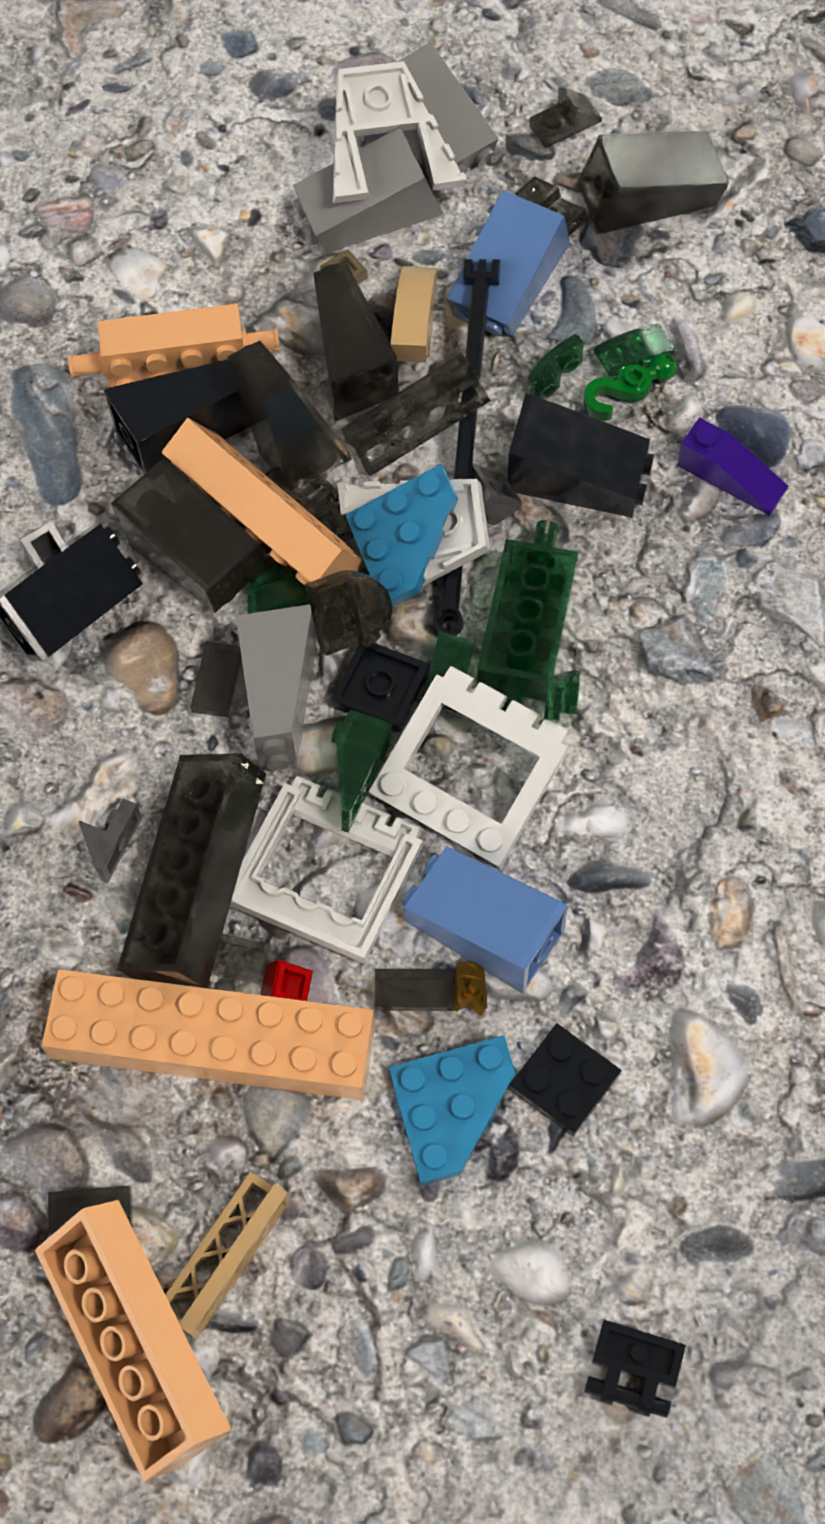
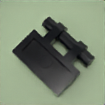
M603 1320L592 1364L608 1368L604 1381L588 1376L584 1393L600 1397L599 1402L611 1406L613 1402L635 1408L637 1409V1414L650 1417V1414H655L667 1418L671 1401L656 1397L658 1384L675 1389L686 1344ZM624 1373L645 1380L642 1392L618 1385L620 1374Z

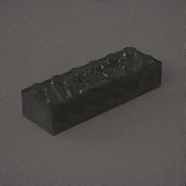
M242 753L179 756L117 970L132 979L208 988L266 773Z

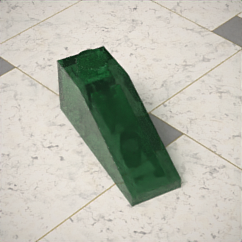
M351 709L344 722L338 721L331 742L336 744L335 763L341 831L349 833L391 746L392 723Z

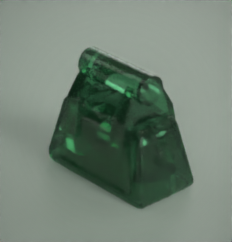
M280 563L244 578L245 585L250 592L247 595L248 614L309 604L313 614L319 610L317 594L314 589H310L302 584L295 577L296 573L290 574L287 568Z

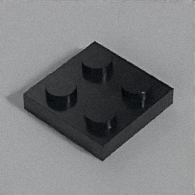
M361 638L331 698V704L333 707L400 732L430 671V664Z
M556 1023L509 1084V1090L574 1137L619 1078L622 1070Z

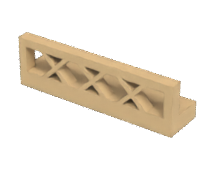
M251 1171L165 1294L171 1306L178 1295L194 1292L195 1300L184 1317L180 1319L176 1316L183 1332L195 1341H197L291 1202L290 1195L286 1190L275 1183L273 1186ZM254 1185L267 1195L254 1213L246 1214L244 1198ZM240 1207L241 1215L232 1217L237 1208ZM242 1222L243 1230L233 1245L222 1249L220 1233L224 1227ZM216 1241L217 1250L208 1252ZM218 1257L219 1265L206 1283L198 1284L196 1268L200 1262ZM191 1277L193 1285L184 1287V1285Z

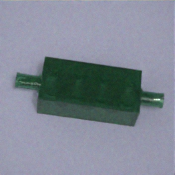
M547 520L537 522L533 543L505 540L477 668V685L482 682L507 696V700L501 709L503 711H506L512 700L522 704L523 697L551 701L577 572L579 551L555 547L559 526L550 521L547 534H545Z

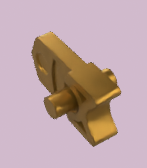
M472 961L459 962L454 969L453 1009L457 1012L462 1008H470L478 1015L483 1016L487 1009L484 968Z

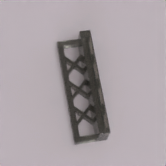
M460 353L343 427L341 431L345 440L356 450L365 471L371 477L491 400L475 370L463 354ZM473 385L478 395L465 403L458 402L460 393ZM438 406L446 407L442 418L435 422L427 421L433 409ZM408 425L416 426L410 438L405 441L398 440L400 431ZM378 444L386 445L383 454L371 462L367 451Z

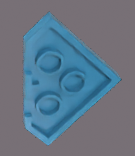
M442 464L345 515L379 599L387 610L420 593L425 581L423 575L430 558L434 559L445 532L442 529L449 512L454 511L458 502V496Z
M504 1035L388 1067L421 1186L461 1175L471 1153L493 1118L505 1092L508 1091L509 1084L515 1078L516 1072Z

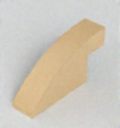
M402 267L392 325L391 361L427 363V357H430L437 268Z

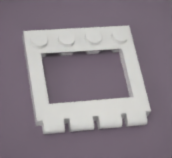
M451 666L444 677L436 674L370 788L369 793L501 868L569 751V747L564 745V742L570 731L547 718L544 719L538 730L534 727L539 720L540 714L515 700L511 701L506 711L501 710L507 700L506 695L482 682L477 685L473 694L469 691L475 678ZM444 704L540 757L502 824L407 771Z
M297 776L292 785L284 783L223 896L224 904L365 964L423 847V840L419 839L422 827L399 817L395 819L392 827L387 826L391 814L365 803L361 804L357 813L353 812L356 805L355 799L331 789H327L323 798H320L321 785ZM292 815L393 857L362 920L345 916L334 911L331 907L319 902H312L299 896L296 892L284 887L279 888L260 878Z

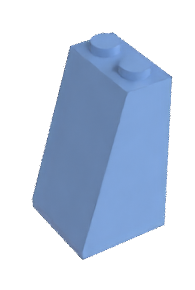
M502 190L467 259H473V271H478L479 259L487 260V271L492 270L493 259H500L499 285H489L485 330L496 336H501L503 333L512 337L567 250L570 240L564 215L505 190ZM463 265L446 299L452 314L459 320L468 323L472 285L464 284Z
M446 846L440 856L434 854L428 861L423 872L426 876L418 887L413 885L406 893L402 901L404 920L467 960L482 966L485 971L523 994L563 934L568 905Z

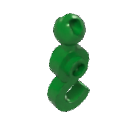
M662 353L652 359L648 368L640 365H628L620 370L617 380L601 377L591 381L584 391V408L586 412L598 420H610L613 407L598 402L596 400L598 395L608 394L617 399L632 402L643 400L651 391L652 381L655 379L667 381L675 375L677 371L675 359L669 354Z

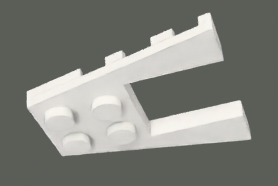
M404 61L338 69L333 204L364 200L368 196V189L355 137L390 133L399 127L402 131L417 129L432 191L465 186L467 181L464 172L461 173L454 161L455 155L449 144H445L437 129L438 124L433 114L430 115L423 103L424 98Z
M450 479L458 496V502L454 511L449 512L442 529L445 532L434 559L430 558L423 575L425 579L423 586L491 551L482 485L477 479ZM410 480L400 481V484H381L380 481H364V484L348 485L346 482L337 483L341 516L347 521L346 514ZM370 575L349 580L352 614L357 619L383 607Z

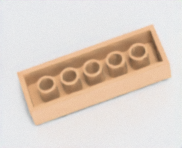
M187 418L161 452L172 461L168 466L172 471L183 479L188 477L196 483L193 487L195 491L207 500L211 501L213 499L221 506L218 510L234 523L236 521L240 522L246 527L243 532L249 538L260 545L264 543L272 549L269 555L285 567L289 565L296 570L295 577L310 589L316 588L324 595L330 591L341 596L348 588L349 580L355 579L366 565L363 557L218 433Z
M119 1200L82 1208L36 1248L35 1252L142 1480L146 1482L181 1468L231 1431V1428Z

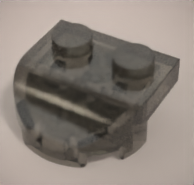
M342 570L305 584L320 651L326 656L359 643L365 647L372 645L381 637L379 632L383 628L386 619H391L392 602L388 591L382 584L362 572Z

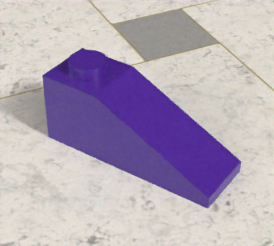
M700 417L681 442L678 467L769 516L788 490V485L734 436Z

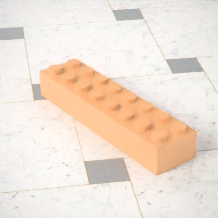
M58 969L42 1048L49 1058L54 1060L364 1100L376 1022L374 1010Z

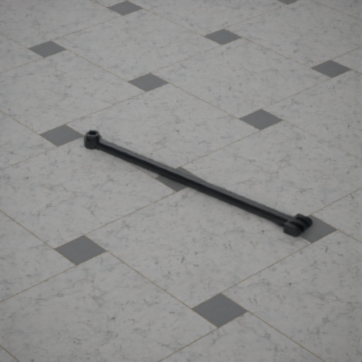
M465 259L464 284L472 285L453 479H471L489 285H499L500 259H493L491 271H487L486 259H479L478 271H473V259ZM463 565L444 575L441 607L435 612L433 617L436 631L443 637L448 636V631L443 625L449 620L456 622V625L449 629L451 638L460 634L464 627L463 617L459 611Z

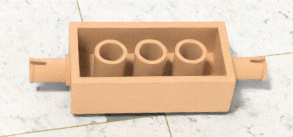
M237 303L97 321L100 344L99 352L68 355V364L71 378L102 373L103 376H106L110 388L231 358L237 361L241 369H248L247 358H249V354L280 351L277 329L246 333V330H242Z

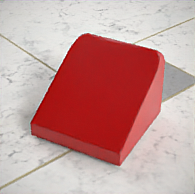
M282 960L269 963L265 968L260 995L307 1001L313 971Z

